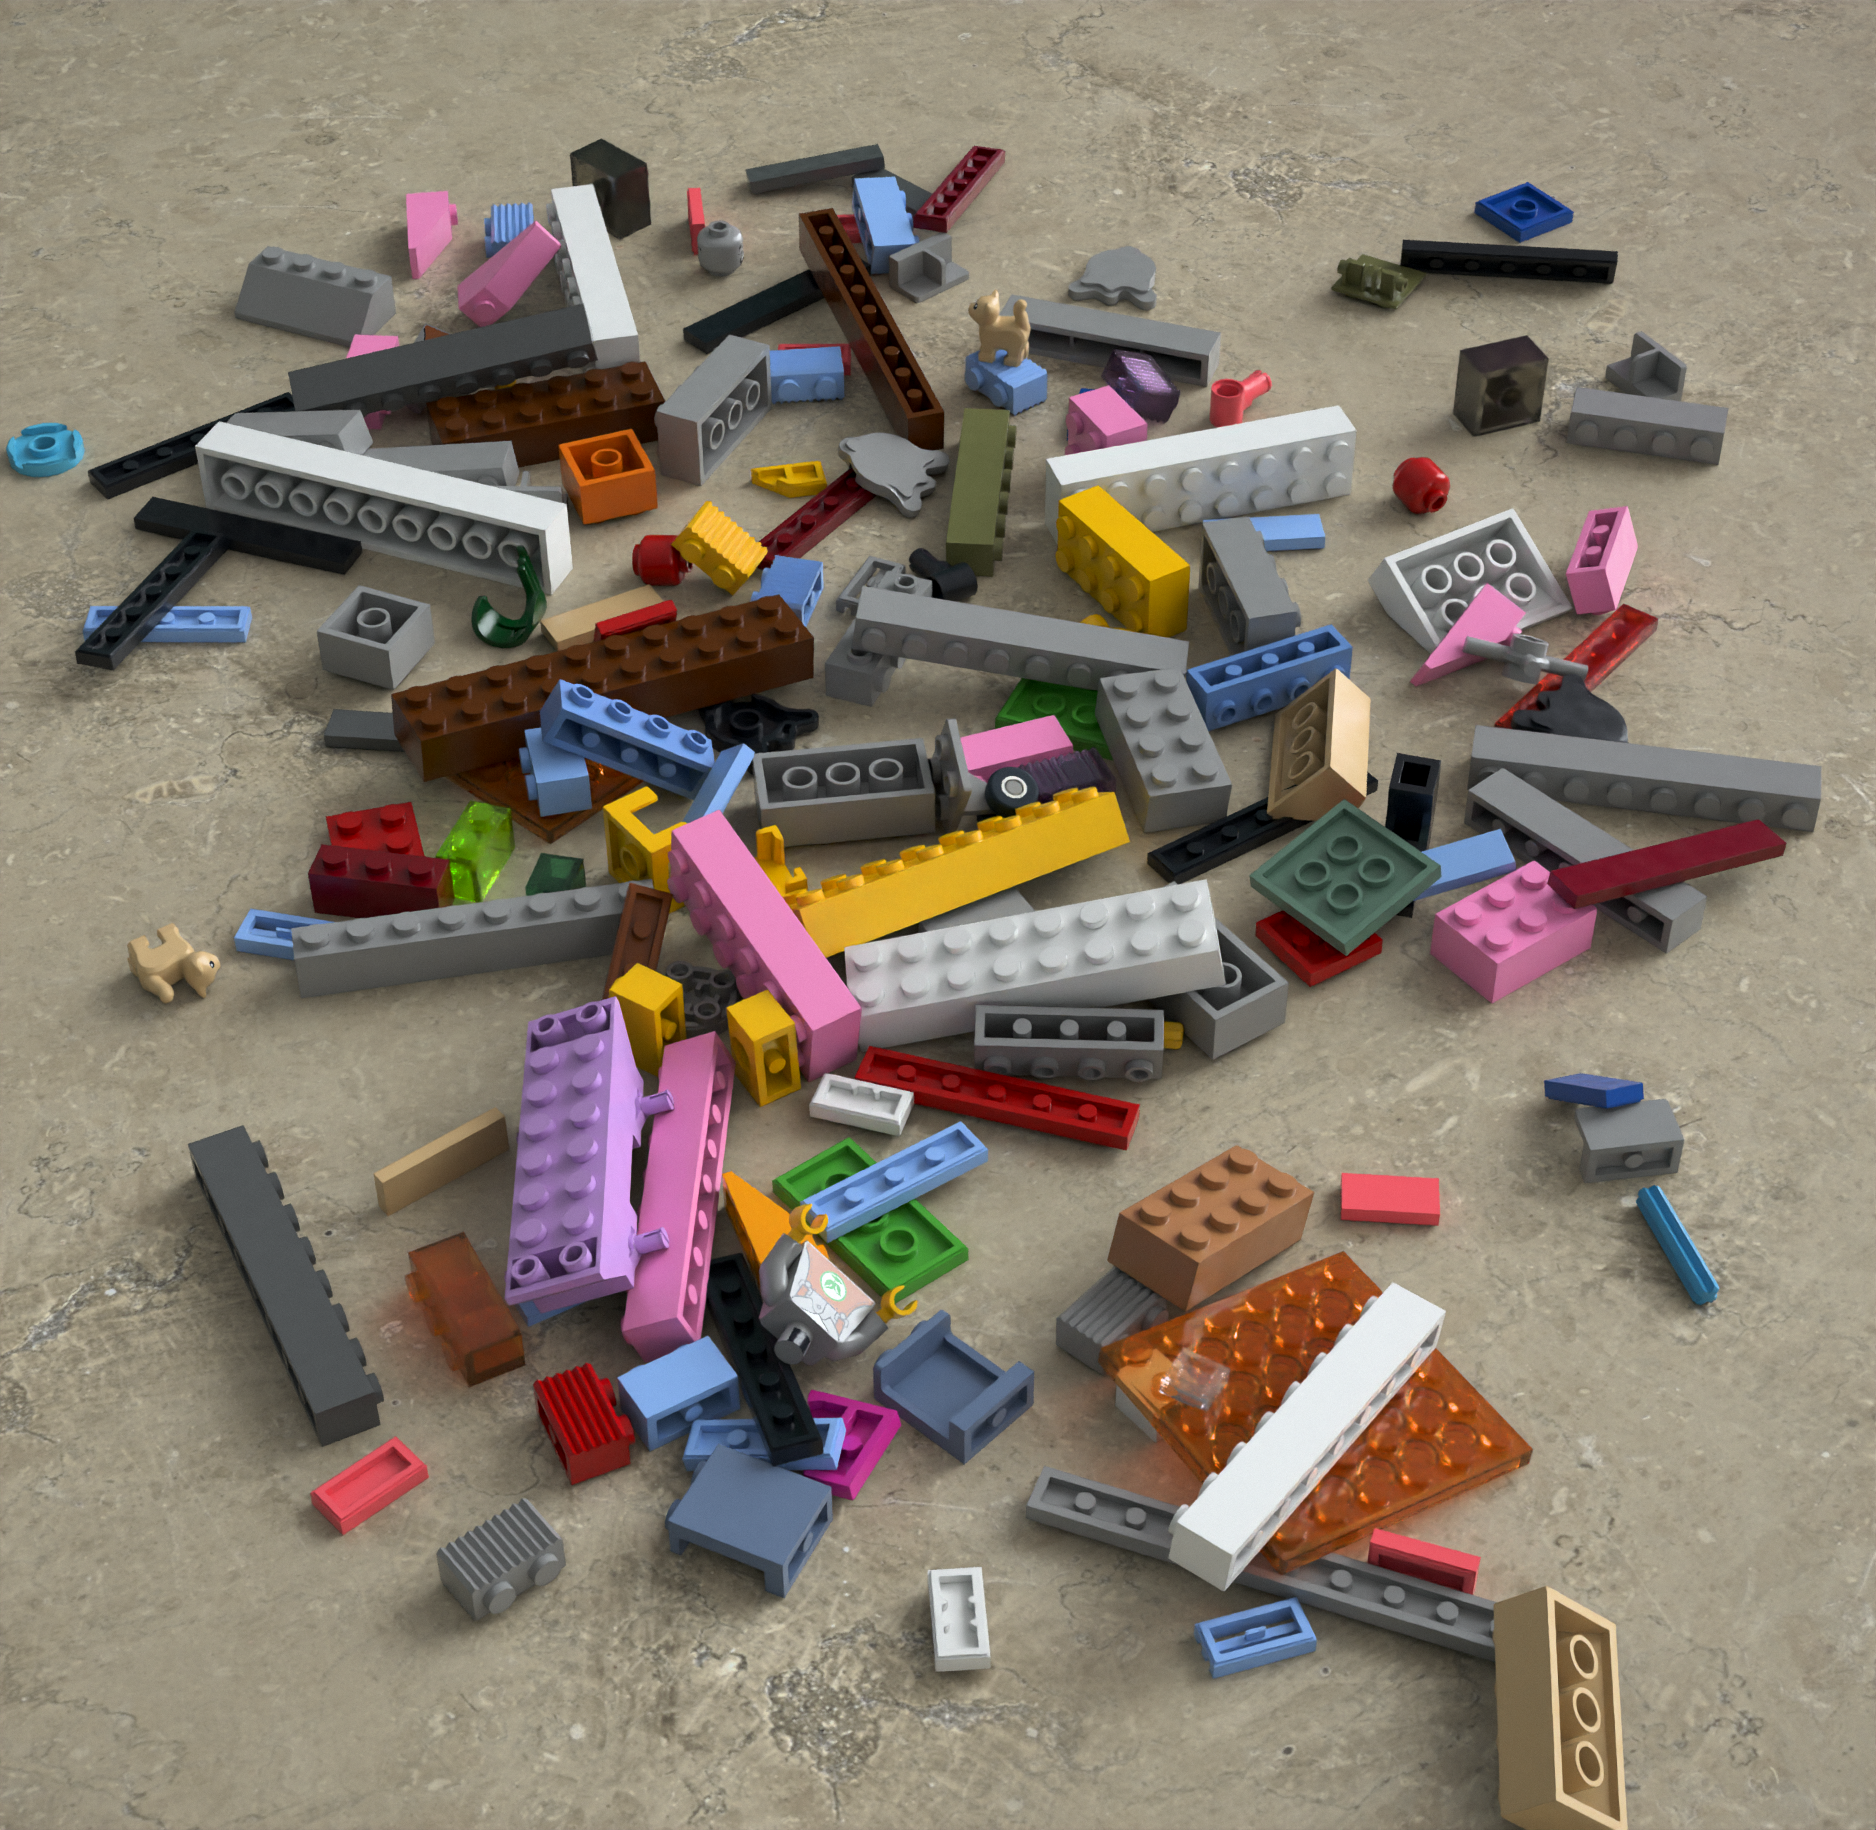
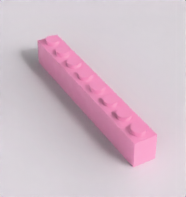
M716 1031L665 1045L662 1066L658 1070V1093L669 1090L673 1096L674 1109L654 1114L652 1134L648 1137L649 1155L647 1169L643 1171L644 1189L642 1202L637 1209L639 1220L637 1235L663 1227L669 1237V1248L642 1254L635 1268L634 1288L627 1290L625 1315L621 1318V1331L625 1341L629 1345H633L645 1363L665 1356L682 1345L691 1344L701 1339L736 1065L735 1060Z

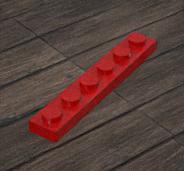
M873 1046L868 1047L854 1077L855 1080L914 1092V1104L1126 1151L1128 1150L1140 1115V1104Z

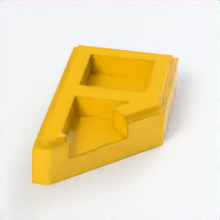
M821 461L751 469V481L753 484L788 498L817 495L827 487Z

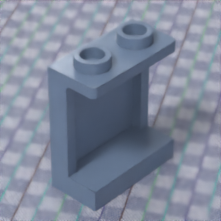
M944 1310L937 1312L928 1321L924 1320L918 1323L911 1334L894 1349L884 1351L873 1367L874 1399L886 1408L898 1411L901 1419L963 1464H966L1034 1405V1371L1018 1361L1005 1372L952 1334L951 1315Z
M718 1444L707 1462L701 1461L695 1468L690 1488L682 1500L676 1499L668 1510L665 1528L669 1531L670 1551L682 1555L688 1544L693 1543L764 1571L765 1591L785 1598L833 1520L831 1486L781 1467L772 1466L768 1462Z

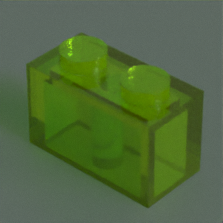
M470 800L441 845L435 858L450 860L455 898L476 903L483 902L515 849L511 809Z

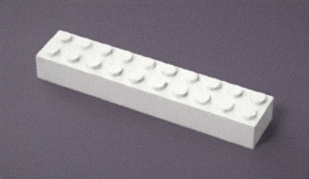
M220 421L195 446L206 508L361 541L363 549L523 588V585L517 573V559L519 556L516 548L522 545L526 548L542 591L549 595L555 592L573 569L567 504Z

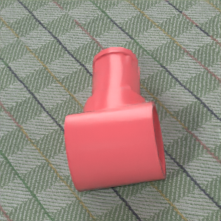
M1256 370L1242 381L1220 379L1214 382L1211 387L1209 418L1211 424L1215 427H1223L1242 423L1243 411L1252 405L1254 399L1271 389L1272 381L1269 375L1265 372L1262 374V371Z

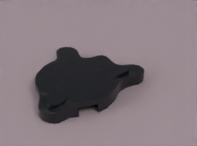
M1576 674L1565 675L1561 680L1559 690L1543 691L1538 694L1535 705L1540 711L1517 710L1514 712L1510 723L1511 728L1514 730L1629 743L1627 725L1619 711L1608 702L1592 694L1587 689L1584 680Z
M757 694L751 695V702L733 703V700L699 709L700 716L705 722L706 737L712 741L713 749L720 753L723 750L743 743L755 752L754 754L794 750L798 735L814 731L819 727V715L815 710L787 708L773 699ZM751 761L747 772L753 775V762Z

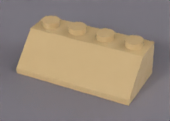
M1337 668L1275 714L1267 814L1273 816V819L1294 817L1293 819L1317 821L1343 799L1357 808L1366 799L1371 698Z
M1548 1586L1493 1604L1494 1630L1492 1638L1495 1646L1496 1668L1494 1692L1497 1699L1498 1726L1496 1746L1499 1755L1500 1784L1498 1801L1501 1817L1526 1830H1628L1616 1624Z

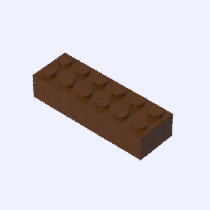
M646 361L638 363L627 362L622 366L607 369H591L585 373L570 376H554L549 380L533 383H517L512 387L496 390H480L475 394L459 397H443L438 401L427 402L426 407L432 445L511 441L517 465L520 468L560 460L559 444L633 429L640 444L658 441V428L654 420L658 407L665 403V399Z

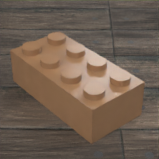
M1236 1145L1121 1211L1118 1216L1107 1261L1186 1312L1301 1240L1314 1192L1297 1182L1293 1176L1280 1172L1262 1161L1252 1151Z

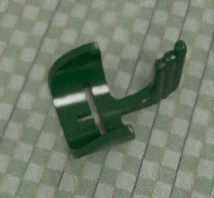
M522 545L516 548L519 556L517 559V573L526 594V607L522 617L512 620L502 616L490 605L487 596H478L472 610L471 623L474 633L480 640L494 647L513 648L522 645L527 641L546 613L547 601L545 594L542 591L526 548Z

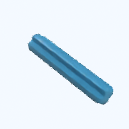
M1656 1185L1649 1188L1643 1187L1638 1192L1639 1197L1636 1200V1204L1693 1302L1698 1305L1706 1302L1712 1303L1717 1299L1716 1293L1719 1291V1285L1660 1187Z

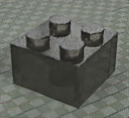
M602 138L570 153L572 185L593 184L607 233L621 240L651 225L649 171L646 162Z
M1528 335L1460 350L1453 414L1473 437L1540 422L1549 358Z

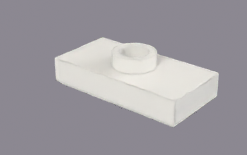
M824 1073L809 1104L810 1117L900 1137L914 1105V1092Z
M982 1568L927 1570L935 1672L989 1669L991 1666Z

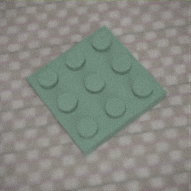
M1343 799L1250 874L1249 877L1253 889L1347 956L1439 880L1442 875L1441 865Z

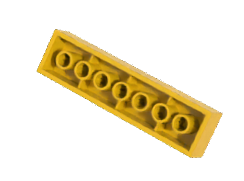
M1089 787L1079 791L1078 788H1071L1052 795L1054 799L1052 802L1042 805L1040 802H1033L1015 809V816L1002 819V816H996L978 822V830L967 833L959 830L945 834L938 838L940 844L926 848L922 844L899 852L901 859L889 862L881 859L867 863L860 867L862 874L849 877L846 874L836 875L820 882L822 889L807 892L806 888L784 894L782 897L827 958L843 952L844 947L864 944L1129 843L1130 840L1115 792H1097L1096 787Z

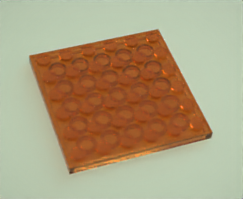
M1342 1251L1100 1348L1098 1363L1203 1484L1211 1473L1215 1472L1219 1475L1223 1471L1231 1452L1239 1442L1243 1441L1247 1444L1251 1440L1259 1421L1267 1411L1275 1413L1279 1409L1282 1399L1291 1384L1295 1381L1302 1383L1307 1378L1315 1358L1321 1352L1328 1354L1333 1349L1335 1340L1346 1324L1354 1326L1359 1320L1361 1311L1371 1296L1379 1298L1383 1292ZM1435 1348L1262 1547L1260 1552L1280 1575H1283L1372 1535L1374 1528L1383 1530L1529 1464L1533 1449L1444 1355Z

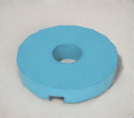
M41 423L29 426L21 431L22 436L16 440L13 436L8 441L6 447L11 468L19 474L31 477H49L62 474L74 468L83 459L85 452L80 432L75 429L73 432L67 430V425L60 423Z

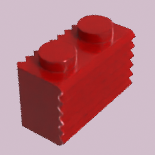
M585 1363L582 1367L575 1366L572 1371L566 1369L562 1374L556 1373L553 1377L546 1376L543 1381L537 1379L533 1383L538 1418H540L541 1424L544 1426V1430L551 1441L552 1447L555 1449L556 1455H558L571 1485L631 1464L629 1445L635 1444L634 1431L626 1414L616 1415L613 1408L617 1406L613 1387L607 1377L599 1380L592 1365Z

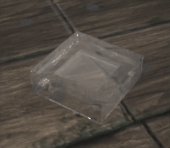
M1183 1348L1163 1376L1159 1392L1207 1413L1228 1382L1230 1368Z

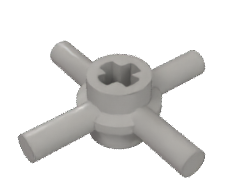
M1513 634L1510 646L1467 636L1463 646L1464 653L1505 662L1502 675L1524 683L1538 684L1541 671L1562 677L1567 674H1576L1584 681L1588 672L1587 665L1547 656L1549 643L1527 635Z

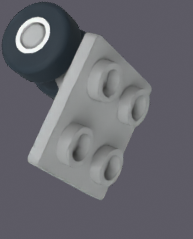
M946 719L941 735H937L935 738L933 756L928 759L932 782L936 791L935 815L938 821L943 822L945 834L957 831L962 816L976 815L977 822L996 816H1002V819L1015 816V809L1037 802L1039 795L1038 785L1035 779L1025 770L1016 767L998 769L991 775L988 783L968 773L956 719Z

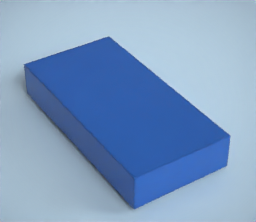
M1583 1073L1544 1080L1545 1097L1552 1100L1608 1109L1641 1102L1644 1099L1642 1082Z

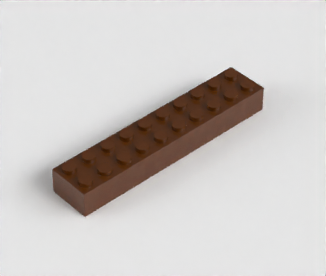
M779 594L764 596L755 601L735 606H725L720 610L697 616H687L681 620L662 625H651L645 629L627 634L612 635L606 639L588 644L570 646L567 649L553 653L535 655L518 662L496 665L483 671L463 676H453L444 681L424 686H414L408 690L391 694L394 735L422 780L427 782L519 757V748L526 747L524 730L541 727L540 710L559 679L571 684H582L594 693L608 699L622 700L633 709L648 715H659L666 718L814 678V637Z

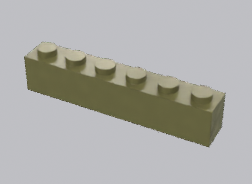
M964 408L946 538V561L951 565L960 562L967 563L972 568L975 576L993 577L995 561H1002L1003 538H1005L1006 515H1008L1011 470H1013L1017 426L1010 425V410Z

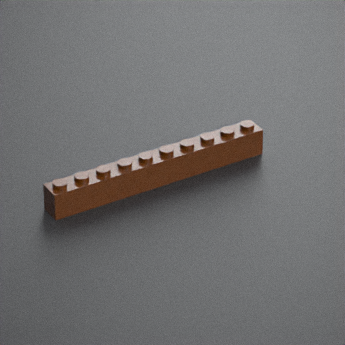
M829 208L800 213L799 250L897 436L907 439L924 450L944 449V410L834 209Z

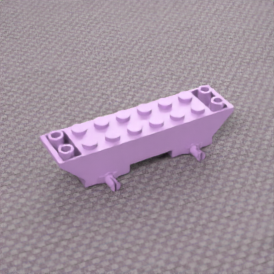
M616 996L597 1002H589L574 1009L553 1015H545L528 1022L519 1132L516 1134L518 1148L508 1264L504 1276L506 1283L505 1300L508 1305L533 1301L542 1314L633 1289L635 1268L642 1254L669 1248V1237L663 1227L637 1235V1214L630 1204L632 1149L641 1147V1130L649 1115L673 1110L674 1100L669 1090L643 1097L644 1080L636 1068L620 1003Z

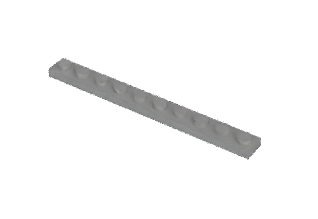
M1047 1466L1043 1467L1026 1505V1519L1178 1565L1168 1559L1173 1535L1168 1530L1180 1506ZM1276 1535L1269 1539L1233 1581L1287 1599L1297 1597L1298 1601L1303 1604L1495 1662V1646L1492 1638L1494 1630L1493 1604L1497 1603L1495 1601Z

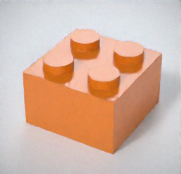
M633 429L558 445L562 484L583 525L602 523L608 519L626 515H638L644 511L658 508L655 469Z

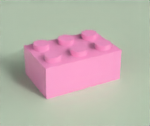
M1534 860L1436 913L1430 954L1490 1003H1494L1590 949L1597 908L1594 905L1573 909L1547 884L1550 872Z

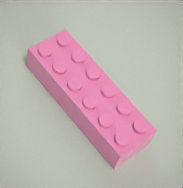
M717 810L672 830L671 851L668 852L671 877L667 880L670 893L673 894V898L677 903L683 902L687 907L697 933L701 936L706 935L713 945L714 955L722 968L728 967L736 978V985L743 999L768 989L794 1021L799 1069L807 1081L811 1082L823 1076L824 1073H830L855 1061L858 1050L861 1006L722 812Z

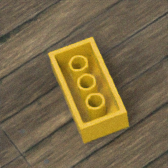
M1099 485L1060 499L1058 502V518L1056 520L1058 546L1055 553L1056 562L1060 570L1066 572L1075 580L1083 591L1089 593L1097 600L1105 611L1111 613L1126 629L1167 638L1186 631L1190 565Z

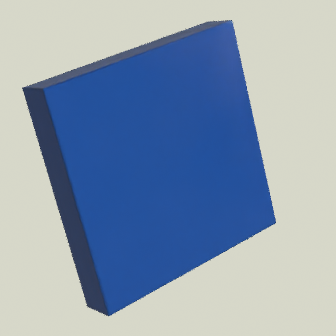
M1529 182L1475 202L1474 210L1475 214L1519 243L1572 223L1574 213L1571 209Z

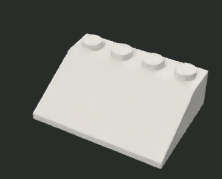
M1513 508L1388 556L1382 560L1367 580L1386 613L1430 654L1487 583L1526 612L1516 625L1522 631L1570 612L1573 608Z

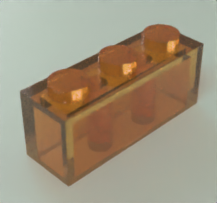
M464 1232L408 1252L411 1273L405 1275V1282L414 1303L423 1302L425 1306L423 1314L427 1327L433 1337L441 1335L444 1341L442 1343L443 1354L452 1372L459 1369L467 1385L472 1387L526 1365L521 1331Z

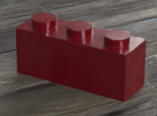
M321 844L308 872L314 912L320 914L370 918L452 906L455 900L450 860Z

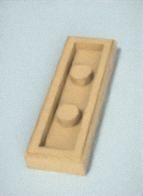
M648 584L541 620V632L556 651L564 650L574 645L588 644L594 641L595 623L664 601Z
M496 1107L375 1172L373 1175L379 1207L387 1216H390L509 1150L505 1116Z

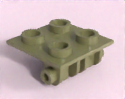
M1362 254L1357 260L1348 258L1347 260L1342 259L1339 262L1337 273L1342 274V276L1331 287V290L1343 293L1350 298H1359L1376 303L1383 308L1397 309L1426 277V273Z

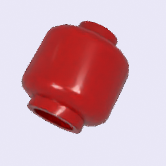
M1412 457L1403 461L1395 470L1392 488L1394 494L1412 513H1433L1440 510L1447 502L1450 480L1428 457Z
M646 535L640 544L634 546L632 555L633 571L636 576H640L645 585L677 586L682 583L686 573H691L693 563L686 561L681 556V553L671 545L678 535Z

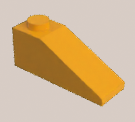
M732 1171L723 1173L724 1207L761 1292L759 1280L760 1265L783 1233L788 1235L792 1230L789 1224L790 1213ZM806 1235L800 1244L808 1240L829 1260L825 1246L823 1244L816 1246L812 1235Z

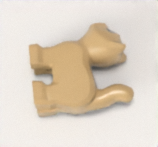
M996 289L991 295L981 296L976 302L970 304L968 309L969 315L979 325V339L981 342L978 354L979 361L993 363L995 361V353L999 349L1005 350L1008 353L1004 357L1003 363L1007 366L1018 367L1023 359L1027 358L1031 326L1026 312L1027 302L1020 299L1016 301L1013 306L1014 316L999 315V294Z
M174 923L157 930V936L162 942V945L158 947L148 948L149 941L145 935L127 944L129 952L127 960L130 971L139 978L144 990L159 996L160 1000L165 1004L173 1000L174 990L171 986L183 978L199 996L205 998L206 988L214 982L216 972L221 967L219 959L214 954L204 951L195 952L190 943L180 936L179 930Z

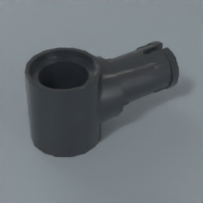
M918 548L910 555V569L923 579L932 581V598L958 602L977 593V579L972 568L967 563L960 562L951 565L947 561H939L924 548Z

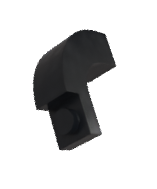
M1397 753L1388 791L1385 827L1419 851L1429 850L1434 822L1441 760ZM1412 901L1396 915L1412 918L1416 901Z

